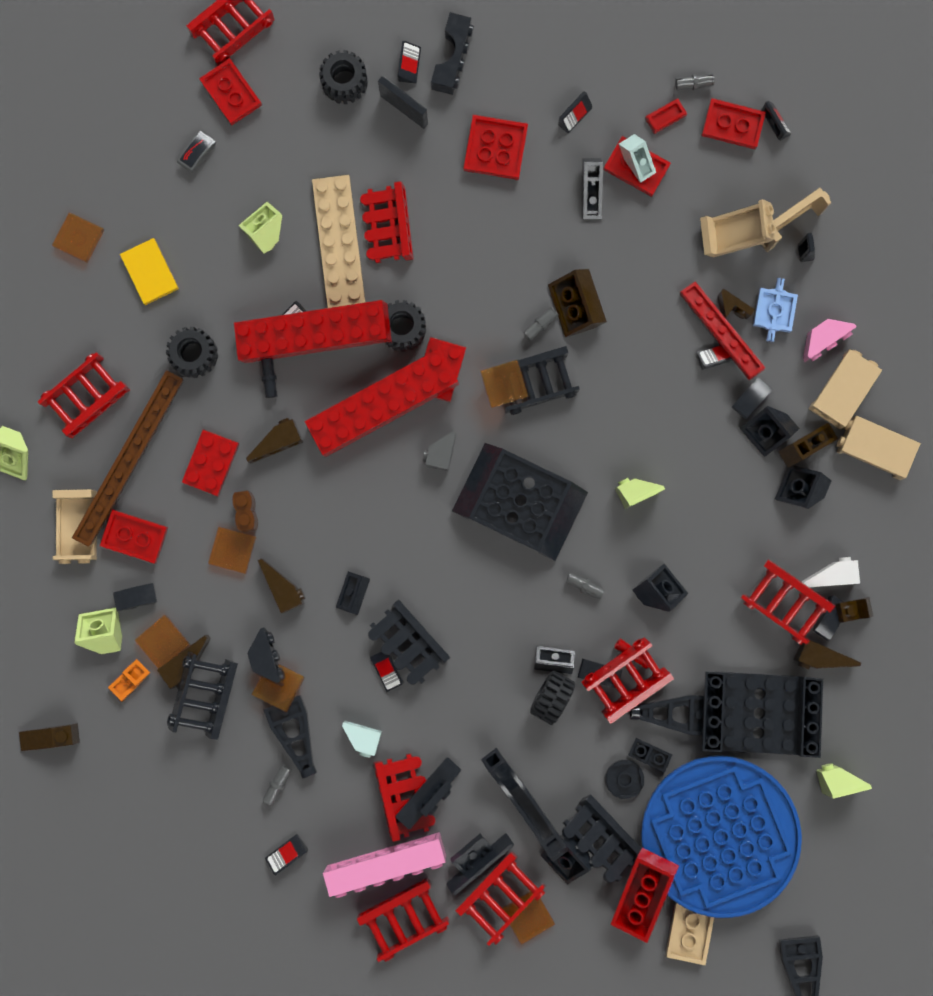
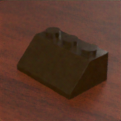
M575 269L548 284L565 337L592 330L607 322L589 269Z

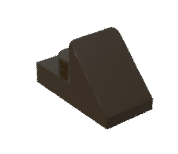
M724 288L718 295L720 311L725 318L733 310L737 317L747 320L755 310Z
M870 597L836 603L839 623L873 617Z

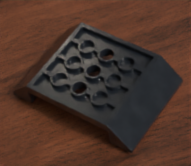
M485 443L452 512L468 520L471 519L556 561L588 492L575 483L503 448ZM532 478L535 482L534 487L526 488L523 483L524 480ZM518 495H523L526 498V504L523 506L517 505L515 498ZM511 512L516 513L518 516V520L515 523H510L507 520V515Z
M705 671L702 751H737L821 758L823 678ZM758 688L764 691V696L761 699H757L754 695L755 690ZM756 708H761L764 712L763 716L759 719L754 716ZM757 727H760L763 731L760 738L753 736V730Z

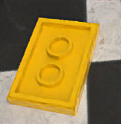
M154 238L120 254L144 305L179 289Z

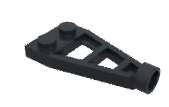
M301 695L263 709L271 730L299 769L302 779L316 774L317 771L313 764L308 713ZM297 719L300 725V733L298 736L290 738L282 729V725L286 721ZM301 739L304 741L306 752L302 756H297L291 744ZM304 765L310 766L306 769L303 768Z
M686 695L641 705L638 704L630 710V720L646 721L688 735H702L704 696ZM683 705L688 707L687 723L673 720L672 712L675 707ZM666 707L667 719H655L653 717V709Z
M820 936L779 939L781 959L795 996H802L799 987L801 982H812L811 996H819L823 960ZM810 959L812 962L811 973L807 976H799L794 967L796 960Z

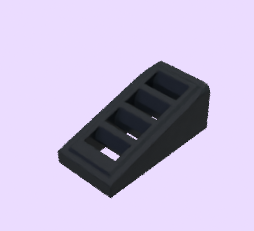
M807 233L798 243L799 259L801 262L813 261L815 259L812 233Z

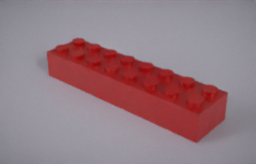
M383 300L234 322L238 361L244 363L392 342L388 305Z
M439 348L306 420L305 423L323 456L327 457L431 401L444 392L459 385V382Z

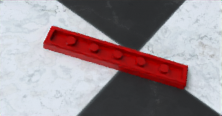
M696 281L680 291L681 297L748 380H751L765 370V366Z

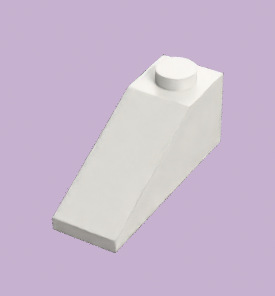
M851 557L839 558V562L829 564L801 582L808 587L860 584L858 560L851 561Z

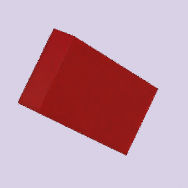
M677 98L647 115L645 120L653 133L656 134L686 117L687 112Z

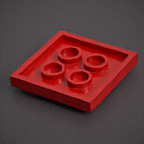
M473 115L464 171L519 180L528 124Z

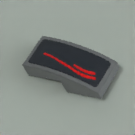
M200 131L183 150L177 159V163L193 173L204 162V156L215 147L216 141Z

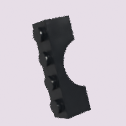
M449 13L445 28V38L453 44L455 52L445 63L435 65L431 80V90L453 95L454 89H458L460 82L458 74L459 71H463L465 60H462L463 55L467 54L469 49L467 40L468 37H472L474 26L471 25V17Z

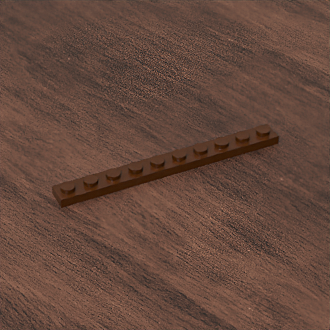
M167 370L165 371L73 534L72 539L91 547L184 379Z

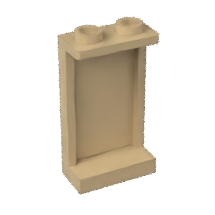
M819 188L773 220L776 227L775 240L761 244L766 252L773 249L781 240L782 236L778 231L807 210L813 209L817 216L821 215L831 204L829 195Z
M762 199L758 201L759 204L714 218L709 216L701 217L704 255L717 257L774 241L776 227L773 223L772 215L774 214V209L771 202Z
M849 349L844 353L843 359L817 399L811 403L808 409L838 429L846 427L882 372V369L878 368V364L874 361L863 358L860 352Z
M859 416L851 418L847 426L844 427L846 430L844 436H841L837 442V447H839L837 453H845L891 473L893 478L898 480L906 479L921 443Z
M91 489L53 490V498L56 499V556H53V560H59V564H71V560H78L79 564L90 563V560H97V536L91 547L72 539L97 491Z

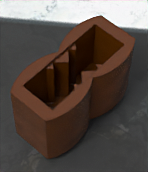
M249 491L234 492L232 501L237 511L235 523L238 530L241 532L257 530L258 518L254 512L256 502L253 494Z

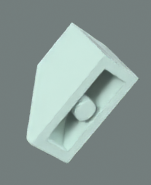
M633 134L619 143L624 160L639 182L646 180L656 173L646 141Z
M344 721L342 727L355 751H359V755L370 758L371 755L375 756L382 731Z

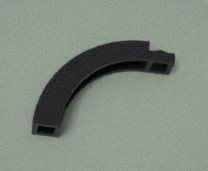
M495 748L484 756L481 761L519 811L549 858L554 862L569 851L553 824L500 751Z

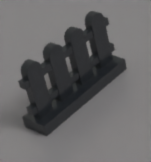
M397 600L391 607L392 611L388 609L384 612L387 615L378 624L373 622L370 625L372 629L368 632V638L372 641L381 638L384 642L381 647V653L383 655H390L393 652L397 656V659L394 661V667L397 670H402L406 667L411 672L407 676V682L414 685L419 681L422 684L425 681L423 677L433 668L437 670L440 668L439 662L443 665L451 657L402 602ZM400 619L406 623L405 626L399 622ZM395 624L399 631L388 639L384 633ZM413 633L419 638L417 641L412 636ZM408 639L412 645L401 654L397 648ZM426 648L431 651V655L425 651ZM421 654L425 660L414 668L410 662Z
M590 794L580 800V805L575 808L577 813L570 821L566 819L563 822L565 827L562 829V835L566 839L575 836L579 840L576 843L577 852L585 853L589 851L592 854L589 860L590 865L593 868L603 866L606 869L603 878L607 883L614 882L615 880L619 882L622 879L620 874L627 866H633V860H636L642 848ZM587 821L591 827L582 835L579 829ZM601 836L604 842L596 850L592 845ZM615 851L618 857L610 865L607 862V858Z

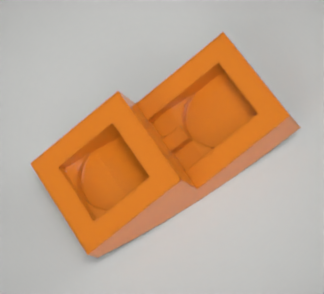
M136 659L108 689L123 702L144 681L150 672Z

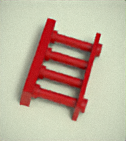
M217 0L188 23L186 27L194 39L201 36L215 52L212 55L217 66H219L263 29L269 28L275 19L270 9L263 13L253 0ZM241 1H244L258 17L250 25L235 9V6ZM226 13H230L244 29L236 37L221 20ZM212 25H216L229 40L222 48L206 31Z
M97 352L87 356L82 365L52 390L44 392L41 395V399L37 401L44 407L51 406L65 423V428L61 431L69 438H74L130 391V388L122 381L115 382L100 364L104 358ZM93 368L109 386V391L104 395L100 394L85 376ZM78 380L95 399V403L90 407H86L70 388ZM65 393L80 411V415L75 419H71L55 399Z
M768 560L764 565L767 568V574L750 597L746 594L742 595L741 598L745 600L743 604L752 610L756 608L793 635L792 639L800 645L803 643L807 645L810 642L805 637L821 614L826 611L832 612L835 605L777 564ZM778 576L784 580L782 582L783 586L765 609L756 601L771 580ZM796 588L800 591L798 594L799 598L783 620L772 614L790 589ZM811 599L817 603L815 605L816 609L798 632L789 624L804 603Z
M645 637L636 640L630 648L596 672L588 674L581 682L588 691L594 689L605 706V709L601 712L610 724L674 680L666 668L659 669L647 651L652 647V644ZM639 655L643 657L653 672L652 676L646 680H643L631 662ZM624 666L637 683L636 687L630 691H627L615 673ZM608 677L621 694V697L615 702L610 701L600 686V683Z
M513 851L455 910L460 916L465 913L470 915L491 937L486 943L488 946L492 943L497 945L504 937L501 933L533 899L538 901L545 894L543 889L546 885L544 883L538 888L516 866L515 860L518 857ZM505 870L511 871L532 893V896L525 903L502 880L503 877L501 875ZM492 884L494 886L497 885L519 908L512 917L489 895L490 892L487 889ZM478 899L484 900L505 922L498 931L475 909L474 903Z
M428 877L358 914L357 921L359 925H369L381 949V952L377 955L378 962L382 960L384 962L389 961L400 950L434 932L438 934L448 928V916L443 919L440 918L428 894L429 889H431ZM416 896L422 898L434 924L425 929L411 905V899ZM399 905L404 907L417 932L408 938L405 937L393 913V908ZM382 914L387 917L399 941L391 947H388L376 923V917Z

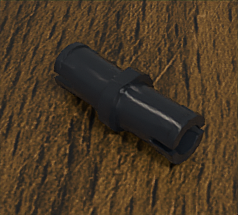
M262 359V381H264L265 398L278 397L275 382L277 376L274 373L273 359Z

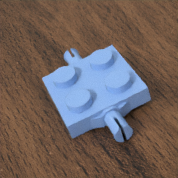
M777 278L775 289L760 288L758 292L753 326L768 330L767 342H774L775 332L777 331L788 333L792 331L798 295L783 290L784 278Z

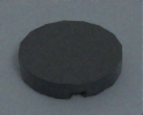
M621 759L609 766L605 782L608 790L614 796L620 799H631L636 797L643 788L644 774L635 762Z

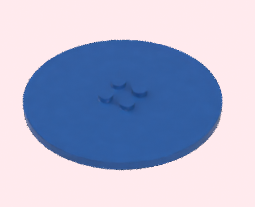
M709 756L692 760L676 768L659 783L652 793L642 820V848L679 865L668 896L682 907L700 915L715 918H733L753 913L765 907L786 888L799 862L802 844L801 826L796 808L790 796L772 775L757 765L743 759L728 756Z

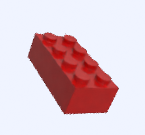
M642 848L636 858L610 925L648 943L679 865Z

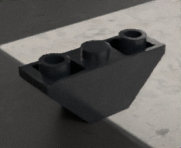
M264 627L260 628L247 653L252 671L256 675L282 687L284 686L283 679L286 677L283 668H279V653L273 648L272 643H275L272 632L267 631Z

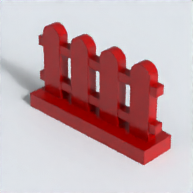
M401 181L394 182V189L391 186H386V190L376 192L368 189V193L360 197L361 203L364 206H369L370 211L362 215V219L366 224H371L372 226L371 230L365 232L364 237L368 242H373L374 248L367 250L366 256L372 261L375 260L376 263H381V259L394 257V260H400L399 256H403L406 261L414 260L404 184ZM388 203V208L375 210L376 204ZM390 221L389 227L377 228V223ZM392 239L393 245L379 247V241Z
M411 753L406 754V759L392 762V759H387V764H383L382 761L373 762L388 830L393 842L400 840L401 834H404V837H408L411 831L422 828L424 832L429 831L428 827L435 823V817L429 814L426 817L422 815L411 829L405 827L400 821L396 822L395 815L409 800H401L400 793L411 790L416 792L426 781L425 777L421 775L416 776L415 769L421 766L422 761L417 756L412 757ZM410 771L411 778L400 781L396 780L395 774ZM386 776H390L392 783L387 784ZM395 795L396 802L394 803L391 801L390 796Z

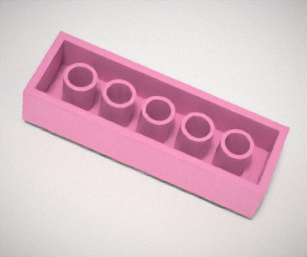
M440 832L327 865L323 876L329 897L335 896V898H340L347 895L346 892L348 891L360 892L365 890L368 885L373 884L376 887L385 884V880L393 879V881L403 879L405 874L412 873V875H417L424 872L423 869L429 867L432 870L443 866L442 863L446 862V853Z

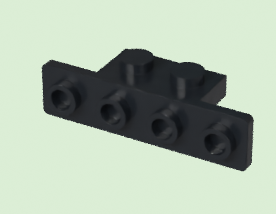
M446 757L395 817L405 827L411 829L422 815L425 817L428 814L432 815L438 808L437 804L441 799L445 800L450 795V789L452 788L450 783L461 772V769L450 758Z
M480 833L450 858L451 862L460 871L447 882V886L453 896L461 892L474 879L478 878L482 872L489 866H492L502 855L509 852L514 843L507 833L492 845Z

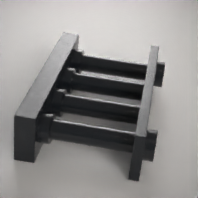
M567 346L493 367L495 378L500 377L502 379L510 406L505 407L506 414L516 415L521 413V409L561 397L569 399L577 396L576 393L579 392L580 388L579 386H571L564 363L565 357L568 356ZM551 361L557 363L565 389L556 393L553 392L546 369L547 363ZM534 366L539 369L546 392L545 396L535 398L527 372L529 368ZM518 372L521 375L528 401L517 404L509 378L511 373Z
M188 651L187 656L183 659L182 667L184 669L173 711L167 719L168 729L175 733L178 726L204 730L205 735L210 739L218 740L238 663L225 659L222 665L196 660L197 655ZM193 668L220 673L219 683L213 684L191 679ZM188 687L215 692L214 702L207 703L186 699ZM183 706L210 711L209 721L201 722L180 718Z

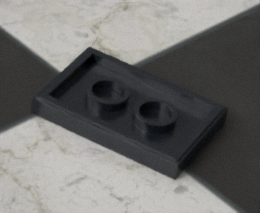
M381 76L378 80L380 96L425 129L428 125L427 109L384 76Z

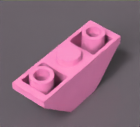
M827 319L807 333L803 356L804 362L809 359L813 362L822 356L821 351L825 348L829 351L838 345L836 343L837 340L842 338L844 341L853 335L852 330L856 328V325Z

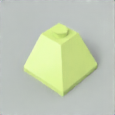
M266 202L238 226L258 249L266 253L272 250L275 244L279 242L282 215L271 204Z
M2 426L0 428V471L26 480L28 448L20 432Z
M629 478L618 482L619 486L615 488L625 509L665 490L662 485L638 479L630 481Z
M116 608L79 614L75 636L76 645L99 654L121 651L122 633L119 614L116 612Z
M832 763L822 765V769L816 770L822 793L833 799L872 789L871 785L838 766H833Z

